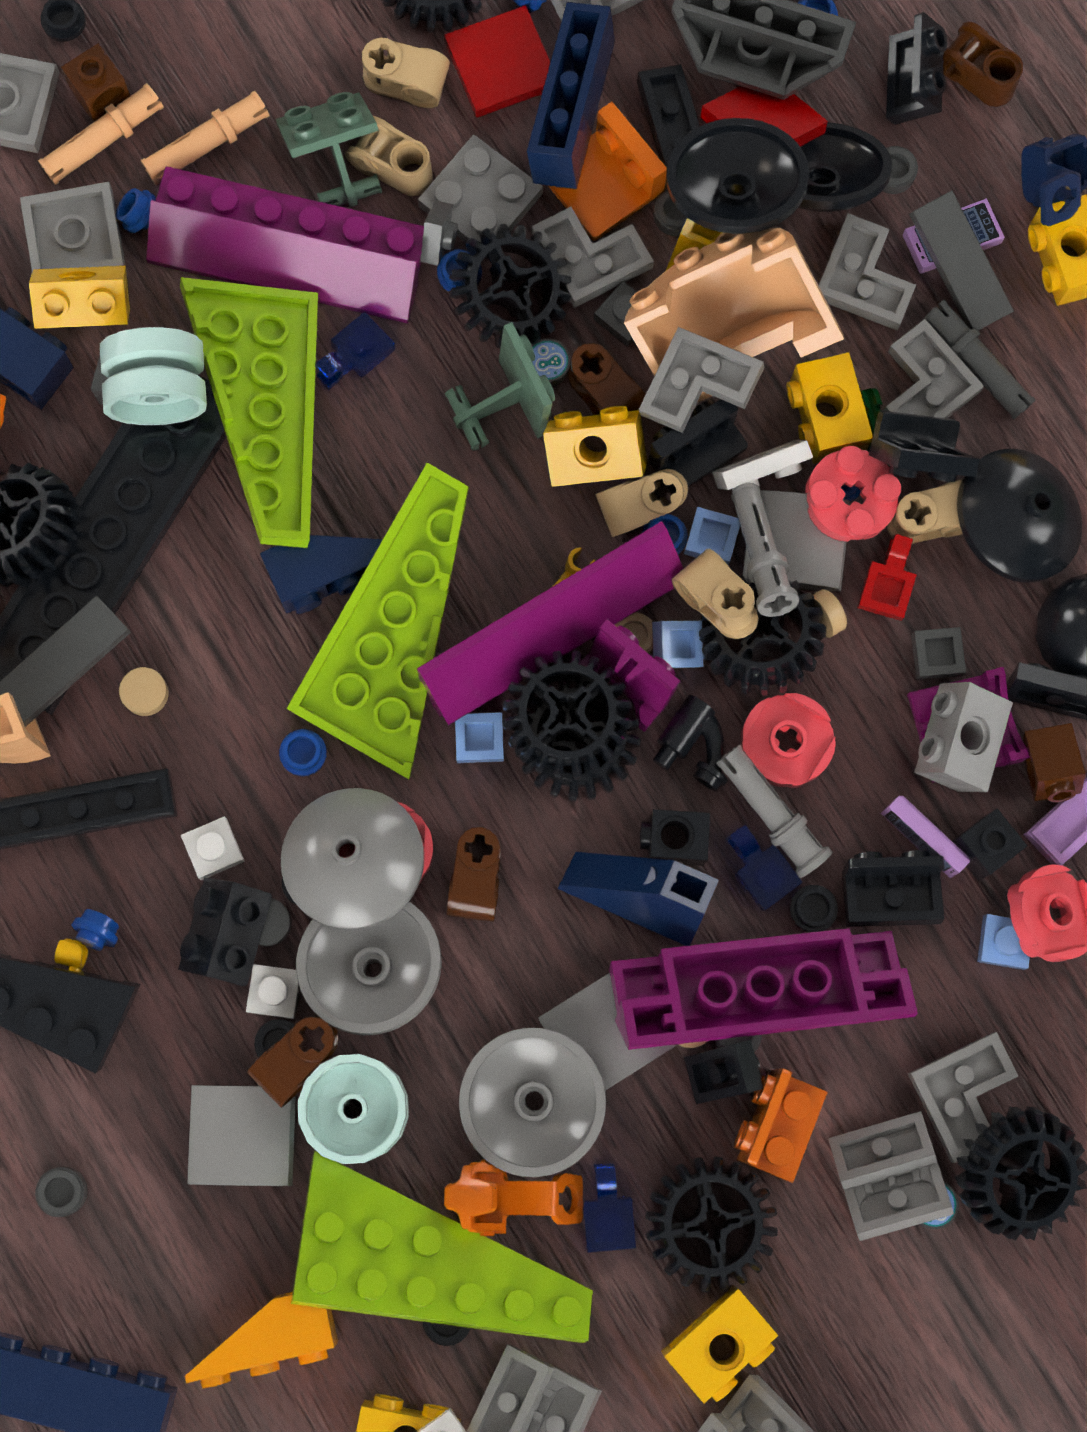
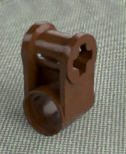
M968 21L964 22L958 29V37L944 52L943 73L948 79L959 83L978 97L984 104L999 107L1007 104L1014 96L1023 73V62L1016 52L994 39L980 25ZM992 75H1000L1004 77L1006 81H999L995 79Z
M587 343L578 347L573 353L568 372V382L590 408L593 415H600V410L613 406H625L628 411L639 410L645 393L624 372L603 346ZM583 364L587 368H590L593 365L597 366L598 370L596 375L592 371H589L586 374L582 373L581 369Z
M483 827L471 828L465 831L459 839L454 873H452L449 887L447 916L495 921L500 881L498 873L501 848L496 835L489 829ZM477 838H483L486 847L493 849L492 854L484 855L480 863L474 862L473 855L466 852L467 846H474Z
M319 1017L304 1018L296 1023L280 1041L264 1052L249 1068L247 1074L282 1108L302 1090L305 1080L312 1072L334 1054L339 1044L338 1030ZM307 1029L313 1031L324 1030L325 1033L321 1037V1041L325 1046L322 1050L319 1048L306 1049L305 1045L309 1041L308 1036L305 1034Z

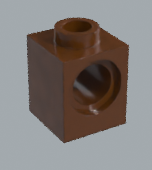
M99 43L61 66L72 94L93 122L106 114L105 108L110 104L116 107L130 97L124 77Z
M1072 723L1025 731L1023 743L1027 747L1029 758L1024 760L1034 801L1048 799L1050 802H1063L1073 798L1076 794H1080L1086 772Z

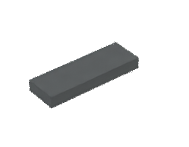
M953 191L938 197L909 214L964 323L970 330L975 327L979 331L1014 312Z
M96 596L0 681V695L9 692L13 696L26 727L131 632Z

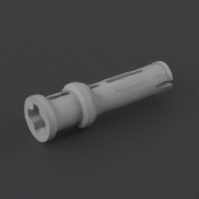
M746 483L732 491L731 499L735 505L742 535L750 557L747 567L748 579L755 583L759 597L756 600V607L758 612L766 617L781 616L796 608L799 603V596L797 591L790 586L788 580V560L782 553L777 551L771 526L760 495V488L754 483Z
M739 744L732 751L730 750L721 757L716 764L718 767L720 766L770 829V842L773 846H780L797 867L796 875L802 878L825 862L832 855L833 851L829 846L823 847L807 828L806 823L808 820L804 815L799 813L793 814Z

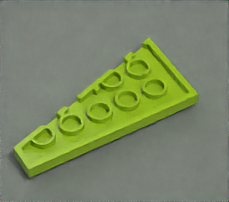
M181 277L180 289L194 334L203 341L204 366L260 544L308 548L310 541L318 293Z
M426 463L286 708L407 779L411 777L428 693L419 679L417 668L435 658L469 486L429 463Z
M314 1151L291 1304L578 1343L588 1341L593 1290L486 1236H480V1233L462 1229L460 1223Z

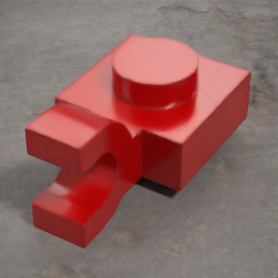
M895 534L893 539L889 541L884 564L874 561L870 563L857 608L899 621L904 619L917 574L904 571L913 542L912 538Z

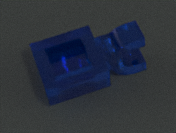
M363 312L331 339V347L336 352L327 354L315 363L316 368L319 370L317 378L328 390L335 386L352 369L362 378L395 351V342L366 312Z
M746 825L725 838L745 864L734 874L762 911L767 910L803 883L776 846L771 845L762 852L758 842Z
M614 1163L594 1165L597 1199L583 1201L587 1253L635 1249L636 1240L632 1198H617Z

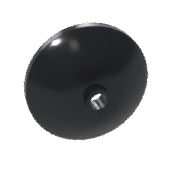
M728 118L699 126L677 143L668 160L666 181L673 203L688 219L714 231L743 234L773 227L796 211L807 192L809 167L806 156L799 144L783 130L754 119Z
M828 122L825 134L801 146L808 162L809 180L807 192L798 208L819 212H833L855 208L879 195L889 183L892 160L887 148L874 136L858 128Z
M1014 448L1001 449L991 452L980 459L976 477L964 476L957 497L959 524L970 549L985 566L1004 578L1017 582L1031 583L1046 580L1058 574L1070 564L1081 542L1082 515L1077 497L1071 485L1053 464L1030 451Z

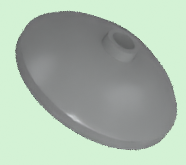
M363 788L336 790L317 798L307 805L289 827L281 851L282 877L292 900L313 920L322 925L340 930L370 928L395 916L413 897L424 869L423 841L418 827L410 814L391 797ZM349 843L355 845V851L350 857L343 858L339 856L340 848L343 845Z
M408 902L392 918L366 929L340 930L312 920L306 928L298 947L296 957L298 984L311 1009L332 1027L356 1035L383 1034L398 1029L410 1022L429 1003L440 978L442 964L441 949L430 921L411 902ZM373 963L382 965V971L378 976H366V970L369 965Z
M543 1028L517 1029L494 1038L470 1062L460 1088V1117L469 1141L487 1162L504 1172L517 1176H548L561 1172L578 1162L596 1141L606 1112L604 1082L591 1056L571 1038L556 1031ZM532 1091L539 1092L543 1096L544 1104L539 1110H532L526 1104V1097Z

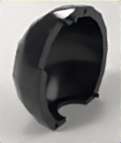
M1087 574L1072 577L1049 592L1038 612L1037 634L1035 638L1043 659L1054 671L1072 676H1087Z

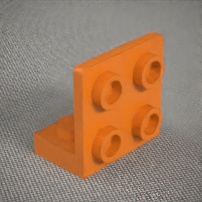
M611 101L597 113L596 132L590 136L577 189L556 186L548 187L566 209L572 207L591 240L596 241L664 192L667 167Z
M780 1068L771 1070L770 1075H761L764 1089L754 1091L751 1102L758 1104L752 1121L744 1120L741 1124L734 1142V1148L740 1150L737 1158L738 1161L793 1183L828 1092L791 1077V1071Z

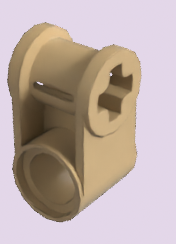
M388 38L373 39L365 45L362 51L363 81L371 92L407 101L412 105L422 108L438 106L450 65L449 59L445 55L433 49L418 48L395 42ZM384 50H387L388 56H384ZM377 78H380L381 84L377 83Z
M373 116L379 131L361 136L355 147L351 146L345 152L346 159L363 174L370 177L376 174L378 180L397 189L402 194L408 196L423 194L433 182L430 154L427 147L422 142L395 129L385 120ZM409 164H417L421 166L418 170H415L413 172H406L402 170L405 166Z
M664 469L635 481L631 479L595 495L611 536L615 537L649 523L650 520L677 509L687 498L688 484L684 476L678 471ZM659 479H662L665 485L673 484L675 486L676 492L670 496L671 503H668L665 497H656L655 490L660 487Z
M962 480L949 482L936 488L904 496L898 503L893 519L887 525L890 536L893 538L895 534L909 537L913 539L912 544L940 537L962 535L957 514V497ZM907 512L911 519H906L905 514ZM916 518H918V520H919V522H920L918 525L916 524V521L914 520V519H916Z
M706 549L672 578V584L682 599L693 609L699 611L721 634L728 638L740 639L752 634L756 629L758 615L757 609L754 607L755 598L752 588L733 572L715 551Z

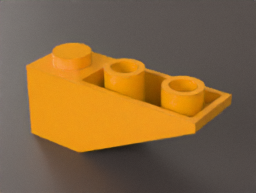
M293 1291L277 1295L185 1375L186 1383L200 1380L202 1389L230 1382V1373L248 1368L250 1376L254 1377L280 1370L279 1361L298 1357L299 1365L329 1358L327 1349L334 1348L338 1344L332 1310L291 1304Z

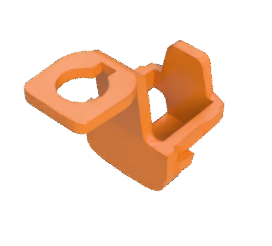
M481 1159V1162H471L469 1165H464L459 1179L445 1186L444 1206L446 1209L453 1210L458 1214L462 1229L480 1233V1236L506 1234V1219L509 1215L551 1216L552 1220L559 1225L578 1224L583 1219V1178L581 1175L558 1173L552 1178V1181H509L507 1172L496 1168L485 1159ZM566 1186L570 1188L572 1196L571 1207L568 1212L564 1210L563 1205H559V1193H563Z

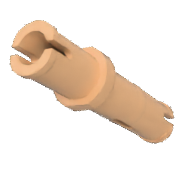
M146 83L141 89L116 107L110 104L105 108L106 114L74 135L43 159H39L38 162L44 168L51 181L57 185L60 180L92 159L120 137L124 136L127 139L133 135L132 129L158 110H162L164 106L158 101L159 98L153 89Z
M254 90L250 95L221 112L218 108L213 111L211 119L177 138L146 159L143 158L141 163L157 186L162 180L166 166L181 170L226 141L229 144L234 143L238 140L236 135L262 119L268 118L270 115L268 110L264 109L263 101Z

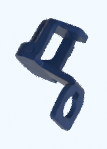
M1075 133L1053 142V138L1045 137L1023 148L1021 157L1023 194L1026 201L1033 203V206L1040 207L1041 223L1043 225L1052 226L1066 221L1081 206V193L1087 187V138L1085 135ZM1064 201L1063 207L1055 212L1052 203Z

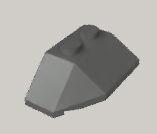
M674 0L671 10L698 73L782 100L842 66L856 25L855 21L789 0Z

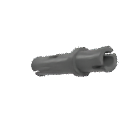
M943 300L939 303V307L933 308L924 319L928 321L984 387L1006 409L1013 420L1016 419L1036 399L1022 387L1006 367L978 338L981 335L975 327L970 330L950 308L947 301Z

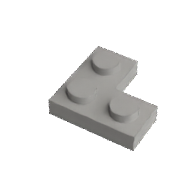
M569 207L532 226V235L536 231L542 232V240L539 243L542 248H545L552 242L556 244V250L550 255L553 261L559 258L566 259L567 264L558 269V274L572 277L571 283L562 288L571 295L570 302L574 308L619 286L622 281L627 282L653 268L654 260L633 224L592 243L572 207Z
M848 213L819 283V288L829 305L898 331L916 284L874 269L890 229Z
M926 319L893 343L888 350V353L915 384L888 404L884 411L949 418L984 388V385Z
M678 327L643 399L639 413L643 417L683 433L702 392L745 409L765 368L764 362Z
M997 1032L982 1037L907 1073L952 1163L957 1162L956 1157L966 1156L970 1152V1149L965 1146L963 1139H973L975 1141L980 1135L977 1132L975 1123H982L987 1127L990 1126L976 1097L1018 1077Z

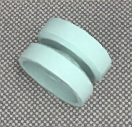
M146 327L120 331L107 336L100 343L101 373L108 378L102 383L103 413L112 420L136 425H167L188 421L206 411L205 381L198 376L204 370L203 341L196 335L179 329Z
M362 1054L338 1055L320 1064L305 1080L298 1099V1123L307 1143L321 1156L341 1164L366 1163L389 1152L402 1137L409 1118L408 1094L400 1077L384 1062ZM351 1099L358 1100L362 1105V1113L355 1119H353V1116L347 1117L344 1112V1107L350 1105Z

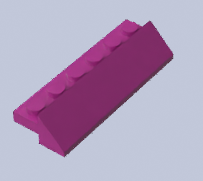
M166 166L156 201L151 200L146 260L150 264L231 283L318 293V303L408 324L419 284L418 274L422 263L420 261L424 226Z
M659 522L417 668L419 679L429 693L430 703L439 717L443 716L448 725L452 724L508 690L511 682H521L522 679L519 675L521 668L526 667L533 673H536L535 658L541 656L549 665L553 662L554 651H561L564 656L595 637L599 628L607 619L615 625L674 589L672 578L684 568L663 522Z
M850 928L663 948L659 956L611 961L609 967L617 1011L615 1022L628 1050L916 1017L918 1014L907 968L900 967L892 931L851 935Z

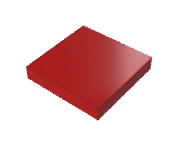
M526 5L444 34L445 45L476 118L542 94L551 62Z
M741 86L702 105L700 116L706 123L728 118H746L763 121L786 132L800 147L825 134L828 123L824 117L795 94L782 100Z

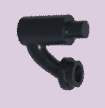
M688 695L657 740L662 747L653 758V761L661 768L669 770L677 757L685 759L702 734L706 743V763L698 761L695 766L697 770L693 777L703 786L716 792L720 785L725 786L728 781L722 774L720 766L718 767L716 764L723 757L724 753L722 729L719 721L714 716L715 711L701 699Z

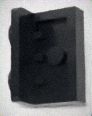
M925 12L914 16V29L889 36L886 118L895 125L942 112V93L946 89L943 61L944 52L947 49V36L945 29Z
M713 398L702 402L693 410L692 418L689 419L683 433L665 426L653 436L654 442L650 448L649 463L656 472L664 469L678 471L686 479L688 487L692 486L747 449V441L734 425L739 410L738 407L721 399L715 402ZM673 484L666 485L671 494L676 492Z
M883 410L878 413L869 456L889 464V472L892 474L916 478L918 471L929 472L928 476L933 479L956 482L957 475L976 477L980 462L979 458L955 449L960 429L959 421Z
M913 850L901 854V857H883L880 852L868 851L854 855V858L848 859L842 871L846 927L942 924L945 918L940 872L944 868V857L930 856V852L925 850Z
M204 877L202 887L198 890L194 899L193 907L195 912L189 933L181 944V961L178 970L246 986L249 981L272 895L236 882Z

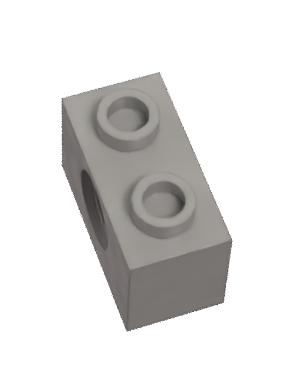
M971 682L940 684L938 692L932 701V713L925 737L919 746V758L914 773L957 792H988L1013 702Z

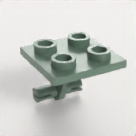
M350 92L335 94L327 99V103L312 108L309 106L294 107L288 110L284 117L275 119L292 159L330 147L342 186L317 193L319 202L336 206L348 204L350 208L358 205L357 200L382 193L376 174L351 183L339 143L379 131L374 117L359 92L355 94Z
M512 322L503 327L499 363L510 386L471 407L461 385L455 386V392L451 388L445 393L456 415L453 421L457 429H463L472 451L479 450V444L481 448L489 444V440L478 421L481 418L520 403L538 439L543 436L549 417H551L552 402L555 401V394L551 383L546 375H538L532 363L535 360L532 345L526 335H518Z

